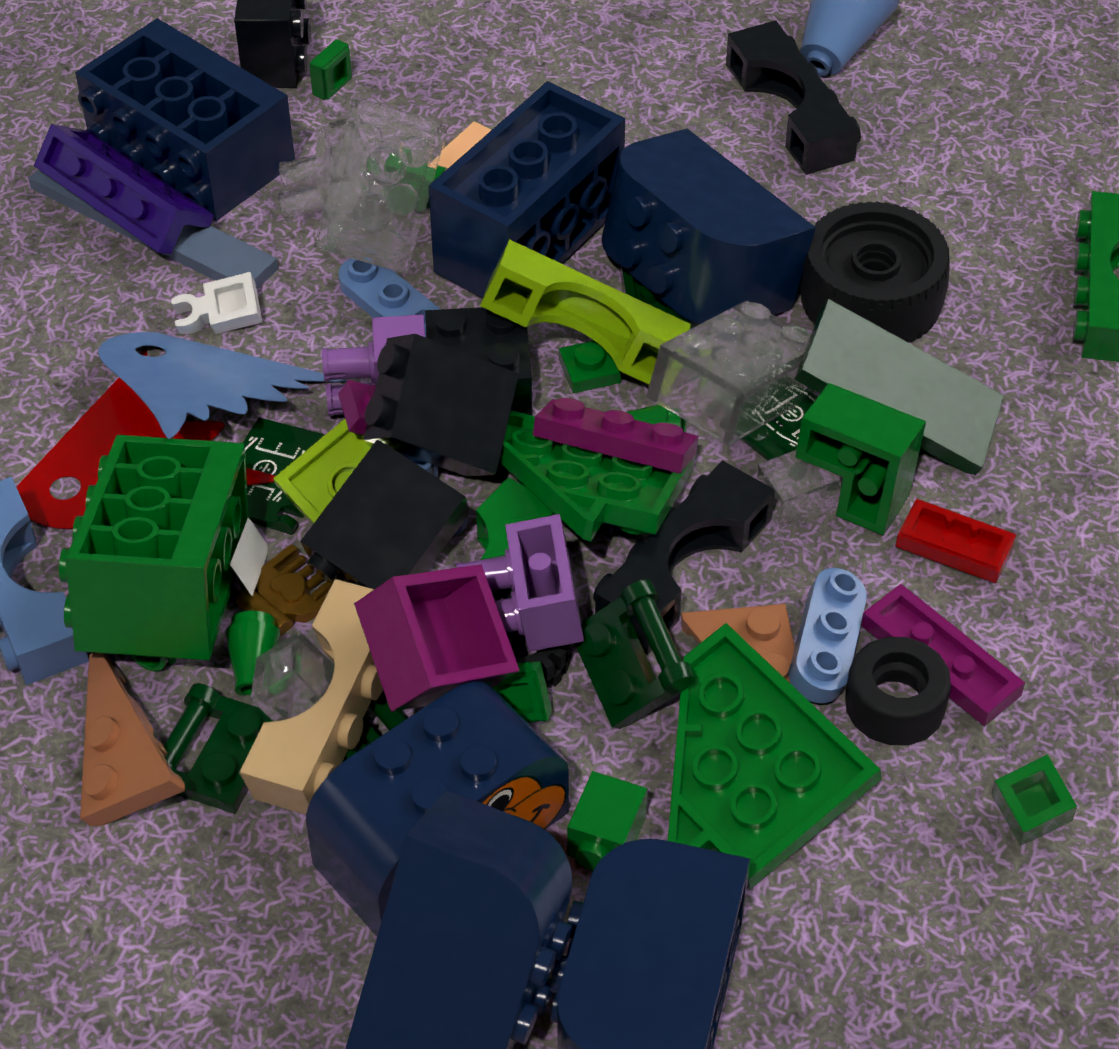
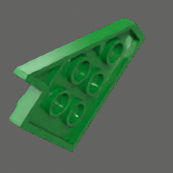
M510 411L499 462L556 515L560 514L561 520L583 540L592 541L603 522L617 525L621 530L630 534L651 533L656 535L693 471L695 456L683 472L679 474L533 436L535 416Z
M725 623L687 653L683 659V662L690 663L696 676V681L680 693L667 841L750 858L747 887L751 890L881 781L882 778L881 769L734 629Z

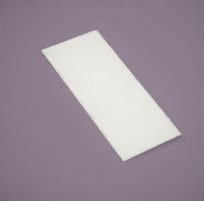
M248 517L230 566L251 596H253L261 574V568L268 554V547Z

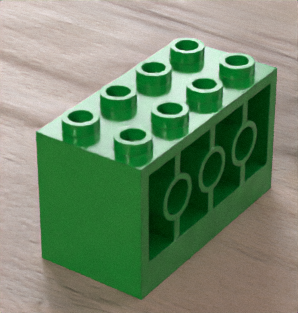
M116 435L109 455H102L100 458L96 485H89L84 515L76 516L72 544L70 548L62 549L59 559V578L61 582H68L69 591L64 605V625L66 628H72L74 649L81 652L210 660L236 573L230 566V562L249 517L245 443Z

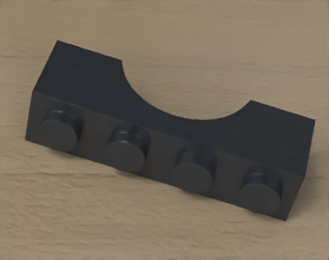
M776 20L729 33L726 66L745 92H763L779 96L796 108V110L788 115L785 147L805 175L855 161L857 143L861 140L859 124L841 106L834 90L828 89L821 80L814 64L808 62L798 50L794 38L790 35L788 36Z
M722 460L708 476L703 474L698 477L692 485L688 497L677 508L671 507L656 535L651 534L646 541L643 539L637 541L628 553L625 563L614 574L608 573L600 580L593 594L595 613L619 598L621 592L627 586L646 579L653 583L658 594V599L655 603L668 631H670L680 621L682 593L681 588L671 575L672 570L688 556L701 551L721 549L742 553L772 520L775 489ZM634 616L630 621L645 654L648 655L652 649L637 616Z

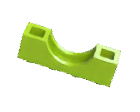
M510 239L489 280L480 307L524 327L535 323L547 322L575 329L600 344L612 357L619 371L662 391L665 390L686 351L691 326L688 322Z

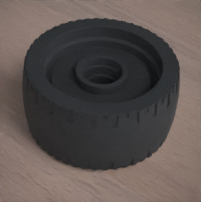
M887 202L852 203L848 206H841L839 209L836 208L834 211L827 213L826 216L821 217L820 221H817L815 224V233L810 250L805 258L800 280L801 301L810 322L812 321L815 326L821 308L830 299L908 343H912L916 339H920L923 334L928 333L939 317L949 282V247H947V241L939 228L937 229L936 225L931 223L928 218L923 217L922 214L907 209V207Z

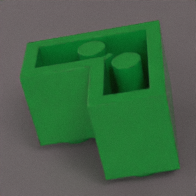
M828 383L802 417L795 458L842 476L843 481L836 516L884 536L910 495L926 421Z

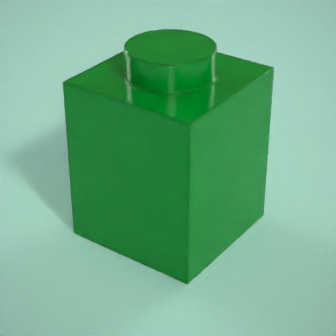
M1048 754L994 780L992 796L1020 846L1073 821L1077 805Z
M592 771L567 827V856L575 858L577 863L585 869L594 871L599 861L611 850L624 843L637 840L646 819L648 788Z

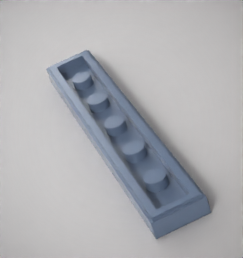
M39 169L28 177L31 189L151 248ZM184 224L172 254L161 253L215 281L251 272L256 284V290L278 270L277 258L212 226L206 228Z

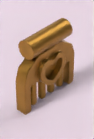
M291 543L262 566L257 582L258 593L254 591L253 596H251L245 588L238 594L236 604L244 611H262L272 615L275 618V626L281 632V637L293 627V621L306 623L316 618L333 582L326 581L309 595V591L324 580V578L316 573L309 580L305 581V578L314 572L308 565L299 572L292 573L306 562V557L299 555L298 548Z

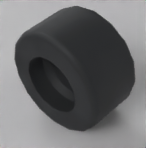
M885 637L870 642L856 653L849 669L845 693L846 712L854 726L872 740L887 745L908 746L926 740L940 728L946 713L951 690L949 668L939 653L927 644L908 637ZM886 682H900L909 685L918 692V695L909 698H897L883 692L878 688V685Z

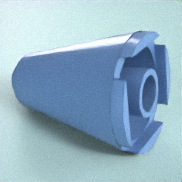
M811 0L800 52L808 62L814 64L818 76L837 74L893 14L900 0Z

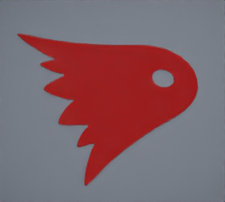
M147 348L140 355L147 356ZM118 378L16 486L30 520L46 527L73 529L76 516H83L86 510V494L89 485H96L98 481L100 458L102 455H109L116 435L167 438L148 406L121 378ZM218 421L186 422L173 438L211 441L221 432L225 424ZM246 468L247 486L274 482V475ZM73 477L80 482L81 488L79 492L69 499H56L50 494L51 485L60 478Z

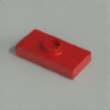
M916 498L897 534L895 547L997 583L1014 548L1017 534Z

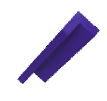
M50 125L34 167L158 253L172 254L184 224L210 227L214 218L212 213L105 141L99 139L93 133L66 126Z

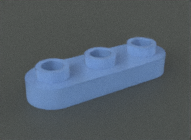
M360 255L348 259L339 269L338 275L341 291L371 317L424 314L426 337L425 310L441 309L381 260L372 256Z
M828 568L821 571L808 592L789 668L790 683L807 700L815 703L834 701L846 685L867 599L863 583L851 572L840 568Z

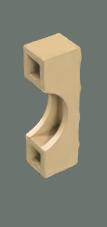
M337 579L334 580L312 624L324 654L335 664L331 683L319 701L305 712L286 720L263 723L239 772L253 799L306 815L309 803L321 783L343 762L348 749H353L358 744L363 730V717L371 700H377L383 691L354 605L355 602L374 589Z

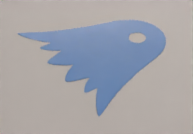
M137 332L118 335L103 342L98 350L101 361L132 388L148 406L159 422L167 439L173 438L179 432L186 420L187 413L201 420H208L210 412L207 405L245 415L248 409L246 401L242 396L266 401L286 402L287 398L273 386L308 389V386L295 380L324 382V375L320 372L158 332ZM156 346L164 349L166 353L162 356L149 357L138 354L136 348ZM348 379L330 380V382L348 381Z

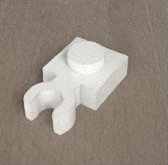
M251 272L204 283L205 296L197 298L191 294H181L171 299L172 306L177 314L188 311L192 312L187 318L175 321V326L181 334L195 333L201 330L205 324L209 323L215 334L263 323L256 284Z

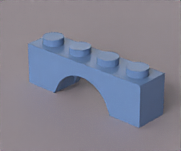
M12 477L0 481V628L5 636L0 639V653L8 672L19 668L25 685L87 663L89 659L87 652L75 651L72 628H66L64 625V605L66 600L64 592H37L24 588L11 579L18 563L35 549L37 544L28 512Z

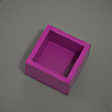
M482 564L395 576L354 603L391 712L429 705L453 688L468 682L482 681L494 687L520 671Z

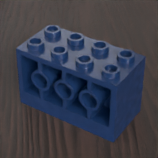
M158 18L75 72L79 89L78 100L83 108L87 127L86 131L93 133L99 139L105 141L212 213L215 221L222 218L296 163L288 95Z
M549 81L544 83L428 186L434 272L483 298L489 280L509 239L562 264L605 223L620 155L625 148V118Z

